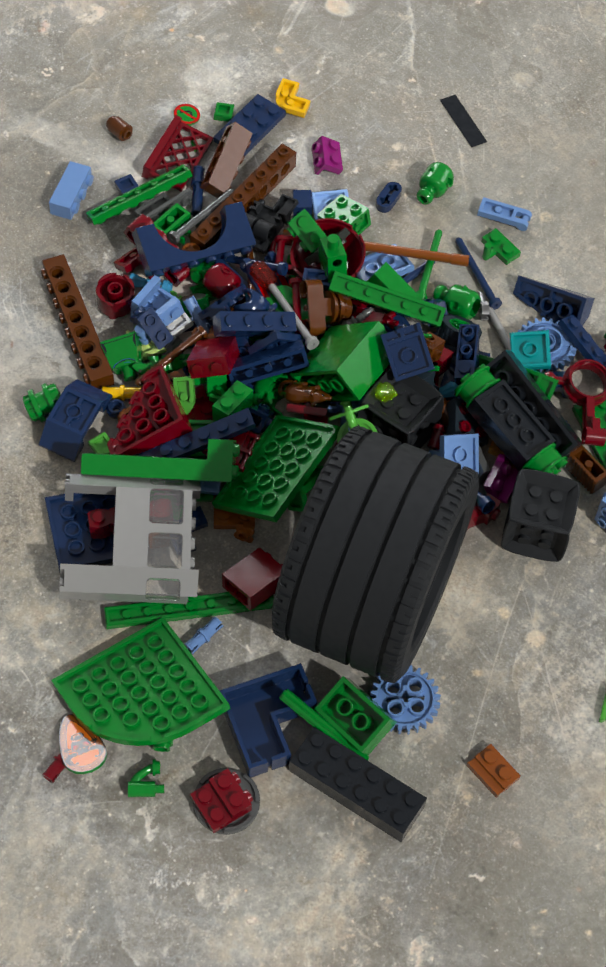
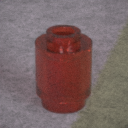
M256 261L249 268L251 270L249 274L266 290L269 289V284L275 283L278 280L275 277L276 274L264 261Z

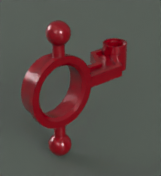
M583 359L571 365L565 371L563 377L556 376L551 371L544 372V374L558 379V384L562 385L565 395L573 403L582 406V444L604 446L606 442V429L600 428V418L595 417V407L601 405L606 400V367L595 360ZM580 369L595 372L602 380L603 392L595 396L583 394L574 386L572 374Z

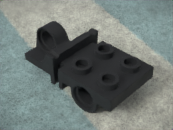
M282 194L273 208L254 200V206H250L251 211L249 214L246 213L256 241V245L252 249L263 254L266 252L284 227V224L288 226L287 222L291 220V214L299 203L297 199Z

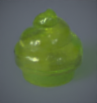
M380 382L375 394L376 398L380 399L381 402L392 400L398 395L389 382Z

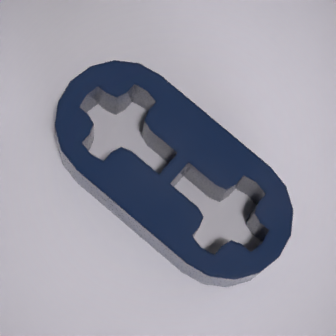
M389 182L376 199V208L379 212H389L399 200L402 192V187L399 183Z

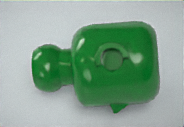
M433 162L427 167L419 180L421 189L417 192V199L420 203L424 205L430 204L433 198H440L449 187H452L454 174L448 165L442 162Z
M454 284L450 289L445 285H438L433 292L434 299L438 298L445 301L447 312L451 315L471 320L480 308L481 298L479 294L469 289L466 285Z

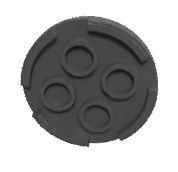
M227 768L216 769L206 774L199 781L195 791L209 783L210 778ZM233 769L229 770L231 773L235 771L241 780L239 784L243 791L247 789L253 798L251 802L252 810L215 832L218 834H235L246 829L255 820L260 807V794L253 779L246 773L244 774ZM193 803V808L197 819L205 828L211 831L208 824L206 823V821L200 814L199 810Z

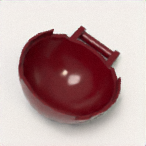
M333 218L315 220L327 237L330 234H336L345 227L348 229L350 234L345 238L347 242L343 244L348 262L347 275L356 277L363 267L366 256L365 243L361 234L358 235L352 229V225L342 220ZM277 235L275 263L283 262L285 245L292 246L290 251L292 265H288L286 275H298L303 279L304 268L322 270L321 262L319 264L314 262L308 266L304 261L310 252H305L299 245L301 240L297 236Z

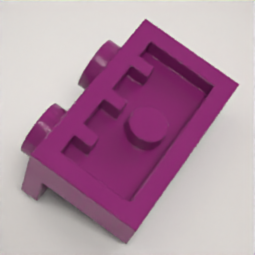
M498 455L483 485L486 493L491 494L502 503L509 502L519 472L516 468H511L506 455Z

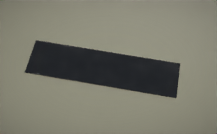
M456 95L440 99L471 147L487 142Z

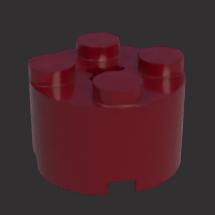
M109 273L99 279L96 287L99 310L108 316L109 319H117L131 312L132 300L135 298V288L130 277L124 274L121 276L117 275V273Z

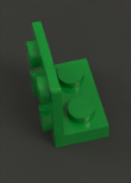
M340 194L317 214L319 219L333 218L352 225V229L358 235L371 225L369 208L343 194Z

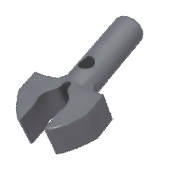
M479 292L478 294L481 298L479 318L480 320H489V301H486L484 292Z

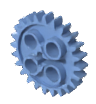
M410 665L404 676L396 683L381 680L380 676H378L379 683H373L375 690L371 691L370 696L397 721L390 732L394 728H398V734H401L402 730L406 729V733L409 735L410 729L413 728L418 733L419 726L426 729V721L432 724V716L438 715L436 709L440 708V703L437 701L440 700L441 695L436 693L439 687L433 686L434 678L427 680V672L423 675L420 674L421 668L414 672L412 665ZM418 686L420 690L414 692L410 689V687ZM391 687H395L399 691L397 693H391L388 691V689ZM407 697L408 702H404L402 698ZM419 706L423 710L415 712L412 710V707ZM394 707L399 708L401 712L394 714L390 709Z

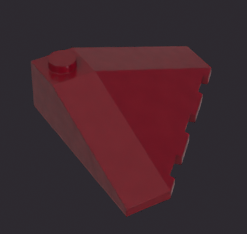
M162 364L144 373L141 379L144 383L141 390H135L129 401L130 406H132L127 415L123 414L116 426L119 429L115 439L110 438L107 443L110 454H138L193 431Z

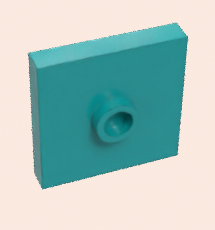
M549 330L510 333L511 351L524 367L532 370L551 369Z

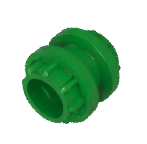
M41 384L42 391L35 393L33 389L27 391L28 395L23 396V403L32 421L40 420L42 423L46 421L45 415L51 413L61 396L56 384Z

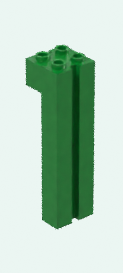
M208 439L207 459L82 453L81 474L234 482V479L238 478L239 465H235V460L240 455V445L236 444V440Z

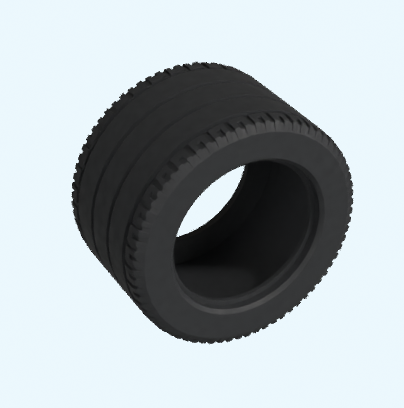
M360 426L353 427L338 442L326 461L294 531L274 596L272 607L273 633L281 639L290 640L291 643L315 653L320 652L321 655L342 664L348 665L350 663L352 668L374 677L380 675L381 680L396 683L404 676L414 660L450 578L477 499L479 489L478 472L466 466L461 469L459 463L438 455L431 456V453L407 443L402 444L401 441L381 433L372 432V430Z

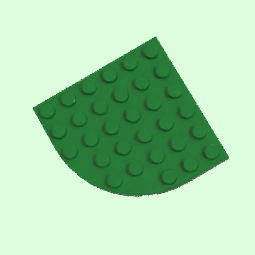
M164 617L51 680L54 688L80 724L105 740L123 745L147 746L175 740L230 709L227 700Z

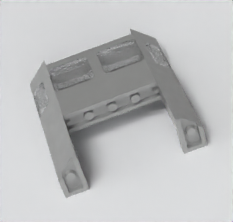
M66 473L65 501H73L74 493L116 495L112 566L60 563L59 599L187 604L188 597H197L199 570L194 569L195 557H191V550H195V537H191V530H195L196 517H192V511H196V499H200L201 486L199 480Z

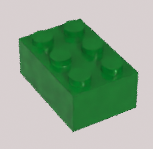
M345 676L341 677L315 708L352 745L366 755L373 751L397 723L351 679Z

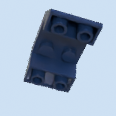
M78 379L67 385L46 419L39 446L75 462L84 447L83 438L99 411L104 413L113 396Z

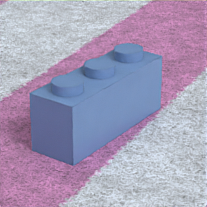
M72 161L69 162L49 201L50 214L72 220L74 214L78 213L81 200H84L86 197L88 186H91L94 176L91 173V167Z

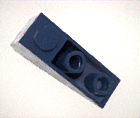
M460 324L454 373L457 385L462 384L460 380L468 373L472 375L479 367V324Z

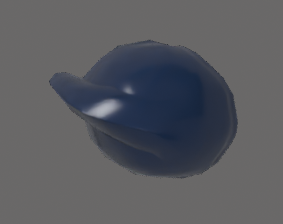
M246 288L244 290L245 303L235 305L233 309L234 311H275L278 305L277 303L270 305L269 301L257 291Z

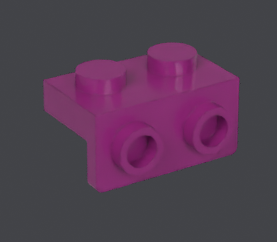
M321 136L313 143L311 148L314 172L319 175L323 170L340 174L343 171L340 142Z

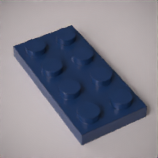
M257 94L213 137V141L219 144L226 126L237 122L253 133L250 139L251 144L244 152V156H246L286 116V110Z

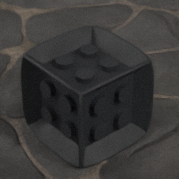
M390 368L364 397L359 407L367 404L369 407L359 410L357 418L370 421L378 433L399 440L402 444L407 443L421 449L431 437L433 431L431 427H434V424H439L441 420L444 398L434 386L417 375L396 382Z
M521 469L517 474L513 487L512 500L504 524L501 547L509 552L551 562L561 561L565 555L576 516L580 484L560 475L538 470Z

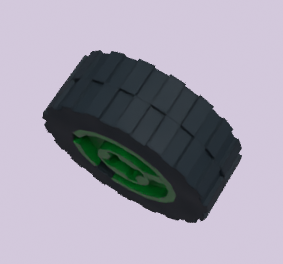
M445 315L441 326L437 329V335L445 340L446 343L457 347L460 324L475 323L457 315ZM480 328V332H479V339H480V337H481V335H482L481 328Z

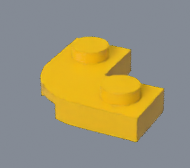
M283 78L276 91L277 106L286 110V113L305 118L310 107V100L296 96L299 89L298 82Z

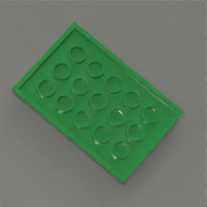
M276 415L260 437L259 442H256L252 449L253 454L251 457H248L244 465V472H239L238 478H235L234 482H227L213 500L212 505L216 509L277 523L337 439L340 427Z

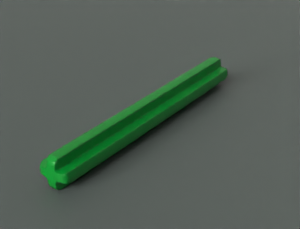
M289 689L282 692L279 697L280 700L309 724L364 759H369V755L361 753L328 721Z

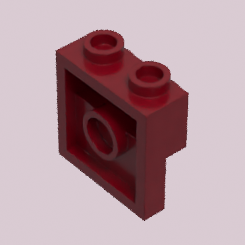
M228 768L210 778L209 783L190 793L191 800L213 834L252 810L251 802L253 798L247 789L244 791L239 785L241 780L235 771L231 773Z

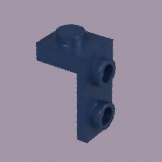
M140 306L133 311L134 315L129 318L134 325H141L158 350H161L174 339L153 307Z

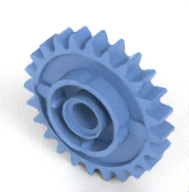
M543 317L540 322L535 318L534 323L528 321L527 326L522 325L521 330H518V332L549 330L551 369H539V372H542V370H553L555 372L558 368L563 371L564 367H569L570 362L574 360L577 348L559 327V320L553 323L552 318L546 321Z

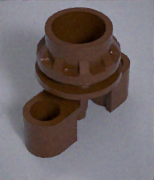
M320 279L302 280L300 282V298H307V305L304 306V311H308V319L302 320V323L312 336H323L326 331V325L338 324L342 320H348L351 317V298L328 290L323 292V284Z

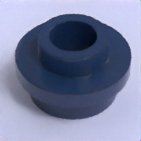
M118 399L110 401L106 407L108 416L118 419L119 413L126 408V405Z

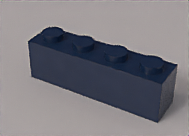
M220 311L212 317L214 337H267L270 332L275 330L284 333H295L297 331L295 312Z
M302 339L237 358L229 374L231 385L237 380L243 384H248L310 366Z

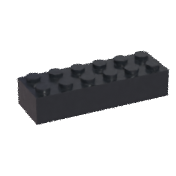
M504 350L486 365L490 367L489 372L495 379L499 378L501 381L504 379L556 440L555 449L562 457L566 456L568 458L571 452L584 445L512 351Z
M315 727L289 763V771L399 842L403 841L426 804L427 797Z

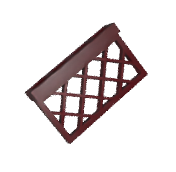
M175 115L144 164L141 177L147 180L149 177L154 179L160 176L155 173L158 169L165 168V171L168 172V167H178L188 163L193 174V167L199 165L213 142V137L181 122L182 118ZM181 130L189 132L190 136L182 137ZM196 139H203L207 143L198 145ZM192 140L195 146L186 148L184 142ZM181 143L183 149L174 150L172 145ZM196 150L199 156L190 158L188 152ZM185 153L187 159L178 161L176 155ZM172 155L174 162L166 163L164 158ZM190 178L181 185L176 184L172 188L182 192Z

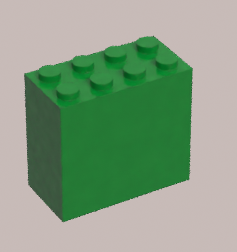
M379 321L331 326L319 339V345L306 354L310 366L293 370L290 375L297 382H308V386L320 385V390L332 396V399L326 402L360 400L390 365L381 338L382 334L387 333L384 325Z

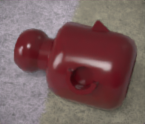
M223 263L214 264L203 277L204 287L211 292L212 296L218 299L240 287L241 284L240 277ZM245 298L235 305L245 303Z

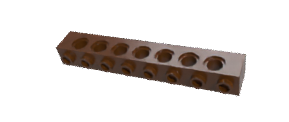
M282 143L190 234V243L199 245L200 251L214 245L221 233V209L225 205L242 201L247 213L250 210V206H254V200L264 199L296 167L297 152Z
M62 254L42 260L43 268L40 270L43 280L47 279L48 283H46L49 294L54 296L52 298L54 307L60 311L58 313L61 324L65 323L66 328H64L66 337L71 339L72 343H70L73 354L78 356L76 359L80 370L83 369L85 373L82 374L84 382L98 389L114 385L113 372L101 347L100 340L65 255Z

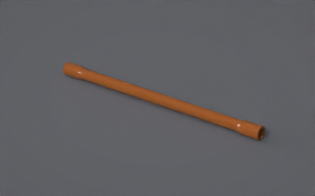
M287 229L283 230V235H291ZM364 241L366 251L445 262L466 267L469 264V255L450 254Z

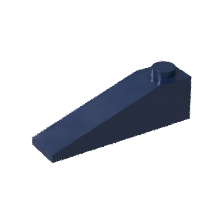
M518 275L513 291L515 296L529 307L535 309L547 320L552 318L553 323H556L558 320L561 321V319L574 315L582 326L590 315L595 299L575 291Z

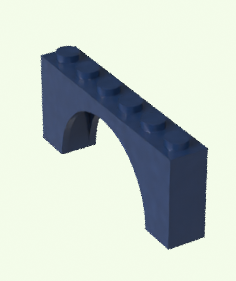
M242 201L225 205L221 209L222 227L220 236L214 245L201 251H184L173 247L160 236L154 224L136 228L132 236L146 277L154 275L160 277L168 271L176 273L184 267L191 269L205 261L206 264L216 262L218 258L229 259L237 253L244 255L252 252L256 241Z

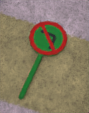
M181 104L174 110V117L175 115L181 117V122L189 126L197 123L200 119L199 110L191 104Z

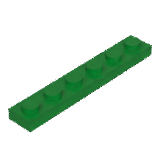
M184 164L86 212V215L93 225L102 224L106 219L118 216L122 211L136 207L140 202L152 199L156 194L168 191L178 183L186 182L188 178L192 177L191 170Z
M334 271L328 291L393 311L438 328L441 326L446 310L444 307Z

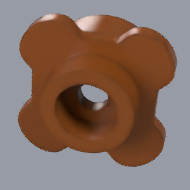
M246 522L236 524L235 538L252 543L254 540L252 535L255 533L254 527Z

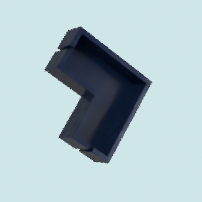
M301 663L220 690L230 705V709L224 712L247 775L251 778L268 772V767L275 770L290 763L291 752L279 724L300 717V715L280 700L279 697L282 692L289 689L316 711L317 700L310 684H308V678Z

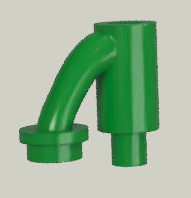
M153 759L152 764L140 769L132 776L131 780L128 781V797H155L156 793H164V784H155V781H141L150 773H153V776L160 774V761Z

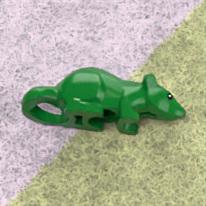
M180 354L164 367L166 373L168 374L187 366V359L190 354ZM147 356L150 362H137L132 365V368L143 375L161 359H158V356Z
M291 371L255 381L252 406L257 405L258 399L264 400L261 403L265 404L267 395L276 389L282 381L287 380Z

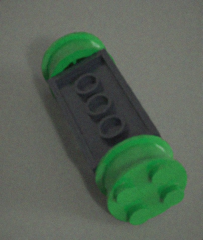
M485 364L480 365L472 375L469 373L460 380L462 384L454 390V395L456 397L460 396L466 403L465 408L517 470L531 469L558 475L561 472L560 469L568 463L567 457H562L555 449L556 440L504 379L502 381L499 378L495 379L489 372L490 367L485 366Z

